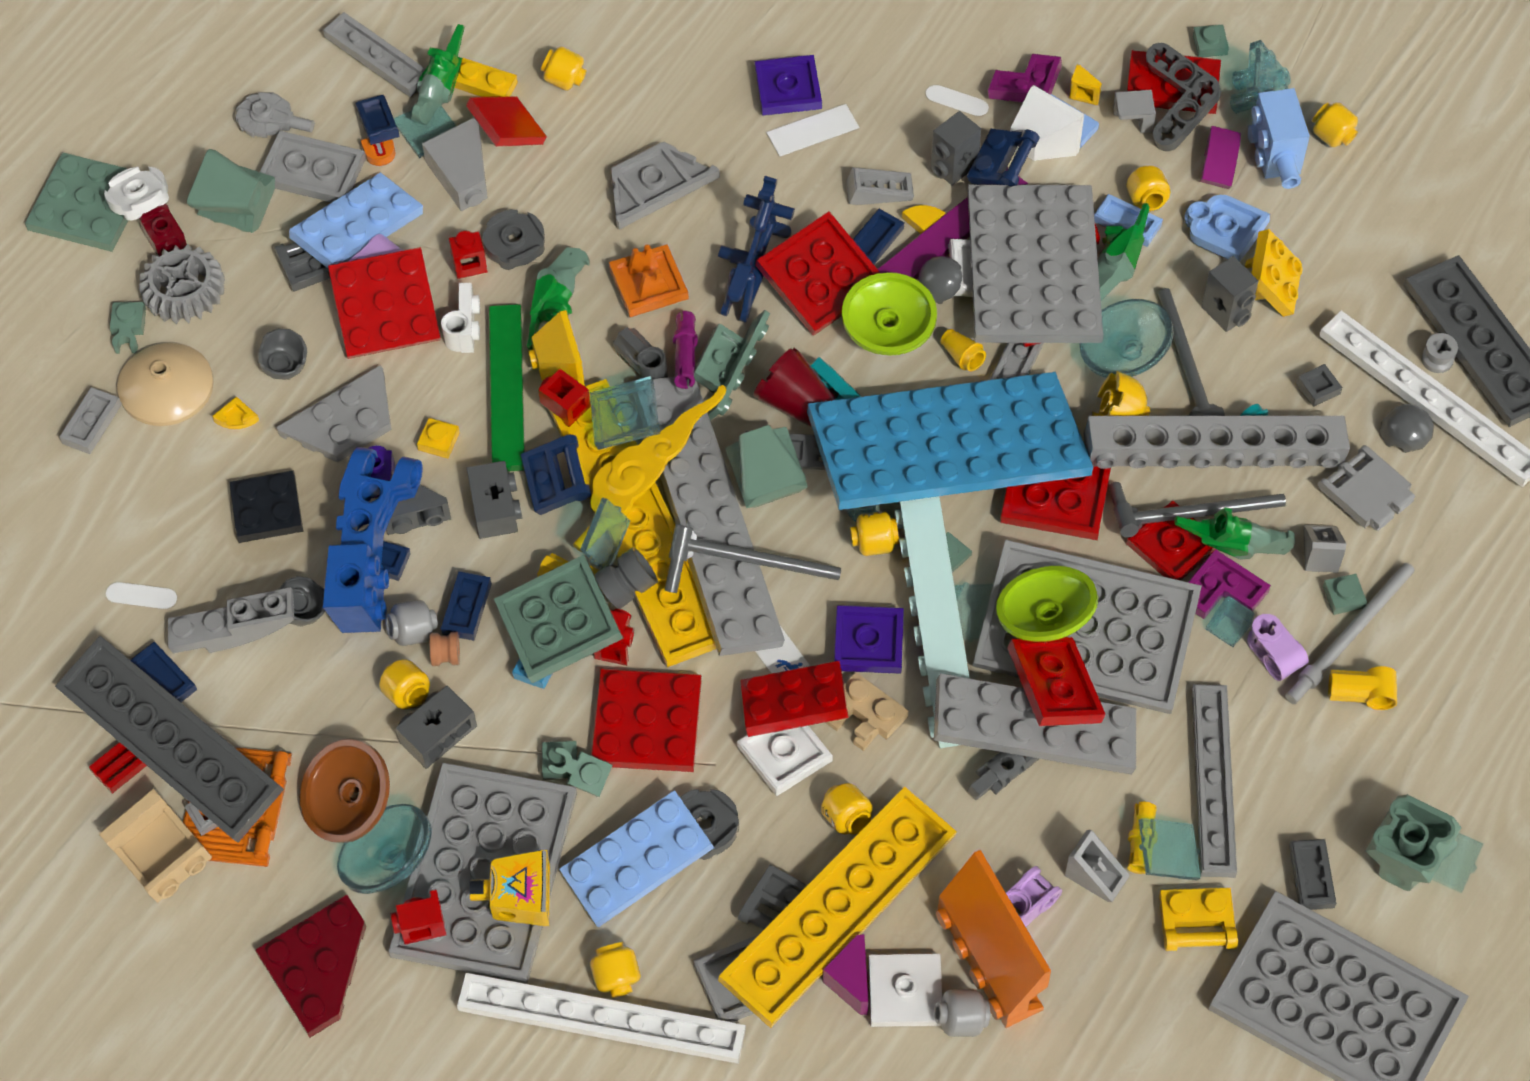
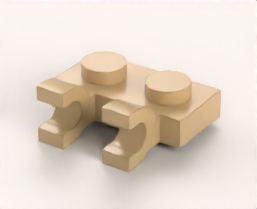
M857 672L844 684L849 717L854 715L863 722L854 730V734L857 737L853 740V744L862 751L871 744L878 734L887 740L908 718L909 711ZM848 718L829 721L827 724L838 731Z

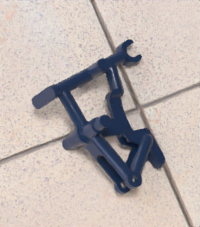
M764 176L763 187L761 191L759 190L758 197L747 194L743 206L758 210L757 216H753L750 219L751 227L756 230L750 251L747 252L737 248L732 249L722 245L718 253L719 258L737 264V268H732L729 273L721 315L727 317L732 303L739 302L745 291L740 321L745 323L748 321L751 307L764 277L755 266L757 259L765 255L771 235L788 238L792 232L790 226L777 222L776 216L792 220L795 208L775 202L774 192L777 186V179L769 176Z

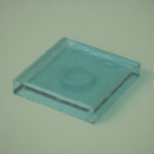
M651 376L590 392L594 442L598 450L660 434L655 386Z

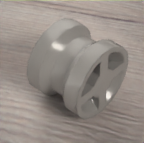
M1445 333L1431 335L1427 340L1422 355V363L1425 368L1434 373L1449 371L1453 366L1458 351L1456 340Z

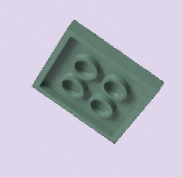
M62 152L25 222L27 230L113 252L128 220L125 219L124 215L116 214L110 209L104 193L105 190L108 192L110 189L109 181L127 168Z
M584 555L494 598L531 683L623 639Z

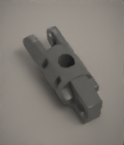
M999 752L976 771L980 778L971 784L967 791L975 800H978L990 789L996 795L1013 779L1038 761L1039 758H1024L1021 755Z

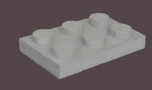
M279 131L260 172L275 177V189L334 202L352 190L366 160V155L363 150Z

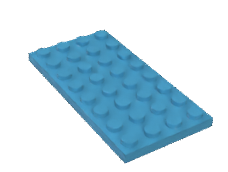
M1056 372L808 404L807 414L839 510L1091 476L1093 471L1092 462Z

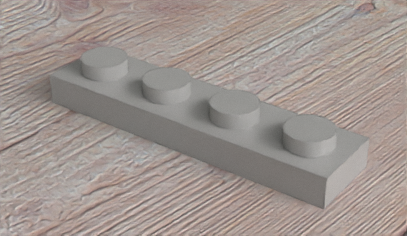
M343 12L323 29L326 39L403 93L411 97L417 92L418 80L425 68L348 14Z

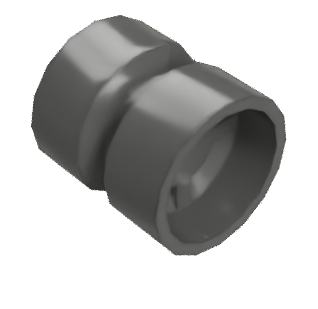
M632 547L618 557V566L611 563L595 573L596 581L601 590L618 609H621L634 599L635 591L644 593L658 583L657 576L652 567L635 547Z

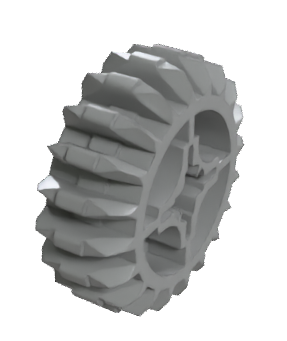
M187 244L182 250L176 245L174 246V251L168 252L163 249L162 256L160 257L152 255V263L144 264L145 272L140 274L141 283L139 284L141 296H143L142 299L145 306L150 308L154 316L160 315L164 322L172 318V321L177 324L180 319L184 318L185 321L190 323L191 317L197 316L202 320V312L212 313V305L220 304V295L224 294L225 289L223 285L225 284L223 272H221L220 263L214 260L210 252L204 253L200 246L192 250V247ZM199 274L205 277L204 282L198 281L197 276ZM161 286L167 289L165 295L159 291Z

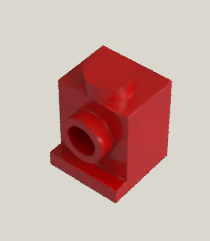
M461 231L455 237L448 238L457 279L488 272L479 231L473 233ZM477 256L478 262L461 266L460 260Z
M559 369L552 376L546 377L538 389L540 403L563 419L564 424L568 427L591 407L589 389L562 369Z
M614 609L611 613L623 639L595 652L594 657L596 660L627 666L629 661L627 647L632 645L635 629L630 627V613L625 610Z
M437 890L430 891L431 898H410L404 904L396 905L397 912L390 913L394 933L402 934L405 945L447 935Z

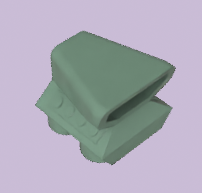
M208 149L188 195L187 204L191 208L199 210L197 213L199 216L208 218L216 223L235 227L243 232L253 233L259 229L274 193L275 177L239 166L218 151Z
M770 425L741 434L739 441L725 448L746 508H756L799 493L808 487L787 427L772 429Z
M1408 794L1397 796L1380 827L1374 832L1373 838L1365 852L1380 865L1379 876L1382 879L1405 891H1411L1419 882H1431L1442 861L1456 849L1458 843L1455 839L1462 827L1453 816Z

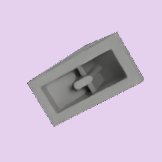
M1304 525L1305 571L1338 573L1346 550V542L1338 527Z
M1086 830L1069 855L1065 877L1107 902H1113L1130 876L1092 830Z

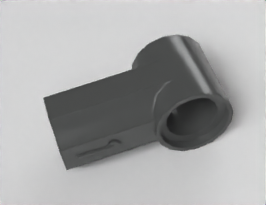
M626 327L618 333L617 338L613 341V346L639 373L640 380L668 377L666 356L662 349L652 346L635 328Z

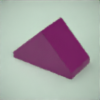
M865 934L857 935L823 969V983L860 1015H867Z

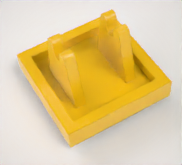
M1270 229L1259 231L1254 257L1246 260L1245 263L1246 268H1252L1251 274L1258 280L1255 300L1266 299L1283 317L1293 315L1296 300L1298 299L1300 275L1303 271L1302 263Z

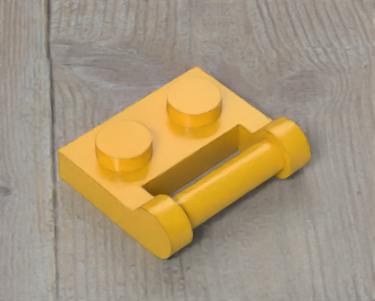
M1231 888L1160 890L1159 900L1165 951H1177V947L1225 946V949H1237L1238 935L1235 928ZM1222 926L1223 932L1177 933L1175 928Z

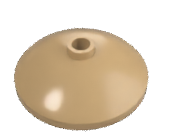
M161 343L139 351L127 361L118 378L117 392L125 411L137 421L153 426H169L190 419L206 405L213 390V374L206 358L194 348L179 343Z

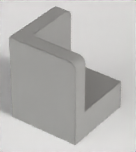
M1152 90L1115 92L1114 115L1118 116L1120 120L1138 119L1141 133H1153L1156 112Z

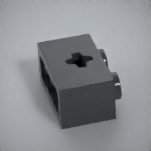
M960 110L933 130L931 169L938 178L946 180L952 186L969 173L980 149L981 127Z
M1232 256L1209 271L1202 308L1225 332H1228L1235 326L1241 327L1251 318L1258 280Z
M505 461L467 467L479 539L518 532L516 520L523 518L519 499L512 500L511 492L517 491L514 472L507 473Z
M445 686L441 691L430 694L425 700L424 705L417 711L405 715L396 727L399 743L427 769L477 727L474 711L450 687Z

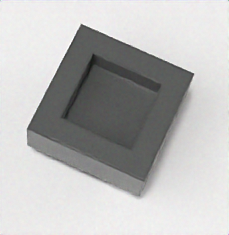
M1326 364L1298 376L1296 382L1313 407L1340 395L1343 388Z

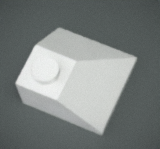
M1033 85L1010 131L1023 132L1029 129L1040 136L1036 147L1032 148L1028 155V158L1033 161L1076 156L1080 150L1084 114Z

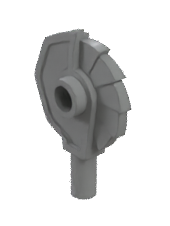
M273 92L252 94L246 97L236 108V121L239 122L241 131H245L253 138L254 136L268 138V135L278 134L280 130L290 131L291 128L312 132L315 125L313 120L294 116L290 103Z

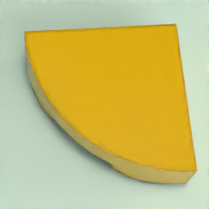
M918 205L902 212V219L922 234L946 213L933 206Z
M237 396L212 416L216 424L228 429L246 428L259 421L258 415Z

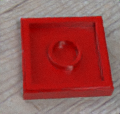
M517 96L470 97L466 105L496 147L543 145L547 138L546 134Z
M1172 500L1164 508L1178 507L1179 505ZM1175 520L1144 524L1136 535L1127 539L1126 544L1163 577L1180 581L1217 550L1203 544L1201 537L1175 525Z

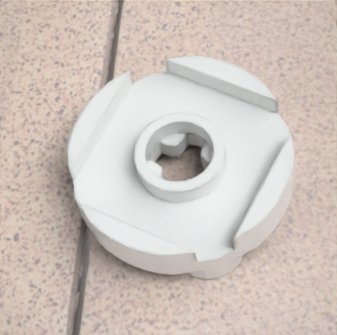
M148 166L150 171H140L139 167H132L115 175L108 183L110 189L108 192L105 190L104 193L110 209L116 214L124 215L126 220L132 221L140 218L143 213L167 203L169 200L167 193L168 185L163 173L159 169Z

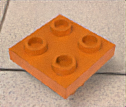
M647 244L642 252H639L638 248H634L630 256L609 262V270L629 317L689 299L688 290L668 244L653 249Z

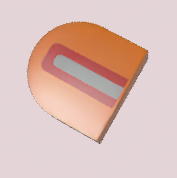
M368 138L361 140L363 151H365L366 159L370 164L384 166L395 158L396 152L392 139L370 145Z

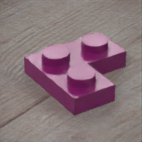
M1032 54L1025 73L995 70L988 88L989 99L1024 102L1033 85L1051 95L1062 67L1061 57Z
M1218 550L1212 553L1188 582L1202 586L1195 614L1205 619L1222 597L1251 615L1269 593L1271 587L1270 584Z

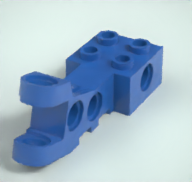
M356 447L351 455L339 489V499L345 500L344 514L337 516L336 529L338 531L342 530L341 545H329L323 600V609L342 633L381 632V621L385 620L387 614L386 602L383 600L384 589L389 587L388 570L384 569L381 564L384 533L398 502L414 498L423 472L422 462L418 459L401 457L396 465L391 481L371 477L375 458H378L375 450ZM380 495L375 501L369 502L374 496ZM369 524L363 531H358L363 525Z

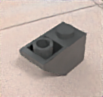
M419 485L414 498L398 502L386 528L387 534H405L415 528L427 525L437 526L444 521L451 520L447 498Z

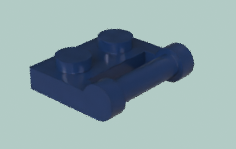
M991 128L967 175L969 182L974 185L1017 186L1020 180L1018 175L1031 149L1036 147L1040 136L1029 129L1023 132ZM1017 146H1018L1019 148H1018V150H1017V152H1016V154H1015V156H1014V158H1013V160H1012V162H1011V164H1010L1008 170L1006 171V169H1007V167H1008V165H1009V163H1010V161H1011V159H1012V157H1013V155H1014V152H1015V150H1016V148H1017Z
M576 435L562 436L521 454L534 511L539 515L574 501L586 500L591 496L590 487L584 481L577 453L579 443ZM562 452L565 454L572 487L567 489L564 486L557 454Z

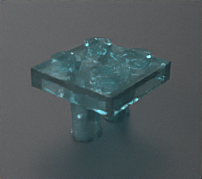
M1261 40L1250 43L1248 68L1234 71L1232 74L1234 76L1232 81L1235 88L1242 90L1247 87L1246 92L1231 95V108L1236 114L1252 109L1253 106H1256L1258 93L1288 89V85L1291 83L1287 68L1282 67L1276 59L1274 52L1269 50Z

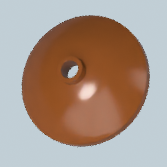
M353 739L333 742L323 748L313 758L302 780L300 805L305 822L317 836L334 843H348L358 840L374 828L385 811L390 792L389 772L384 759L369 744Z

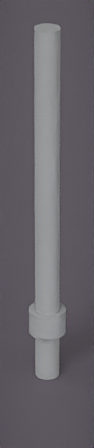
M1404 563L1313 665H1307L1299 674V681L1285 695L1290 703L1296 704L1309 689H1314L1322 681L1323 673L1414 573L1415 570L1411 564Z

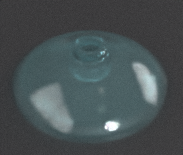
M1144 299L1123 300L1102 309V343H1080L1079 346L1084 363L1095 374L1107 378L1110 373L1116 376V371L1133 377L1149 370L1165 356L1173 340V324L1166 310L1155 302Z
M396 804L386 807L382 817L370 832L358 840L343 844L337 861V870L341 881L350 890L362 894L382 892L403 882L418 868L428 851L432 836L431 823L421 809L409 804Z

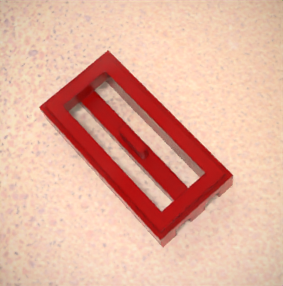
M119 742L90 765L89 769L113 794L147 765L138 758L110 781L108 778L123 766L128 765L136 757Z

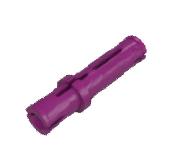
M682 311L683 320L681 321V314L679 312L676 315V331L673 334V344L676 347L674 383L678 388L688 389V379L690 387H693L695 384V347L698 343V335L695 332V315L690 311Z

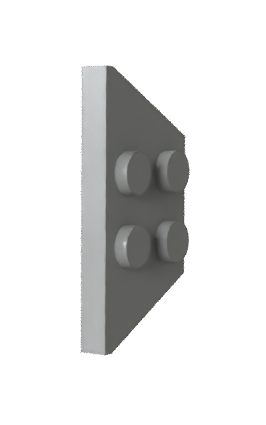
M661 142L612 167L617 227L620 230L720 178L719 169L714 165L708 168L696 162L695 156L686 152H680L676 147L666 142Z
M379 365L277 426L280 437L284 439L290 437L301 442L304 448L313 452H321L324 457L339 462L351 455L356 447H364L392 430L382 366Z

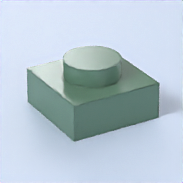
M1223 24L1194 27L1193 38L1198 57L1228 55L1229 46Z
M1357 574L1324 581L1323 589L1333 615L1363 609L1366 606L1367 600Z
M577 741L542 742L543 779L569 778L570 774L566 772L563 774L551 773L548 771L547 766L551 764L559 768L564 764V758L554 752L555 748L566 749L571 754L572 759L576 760Z

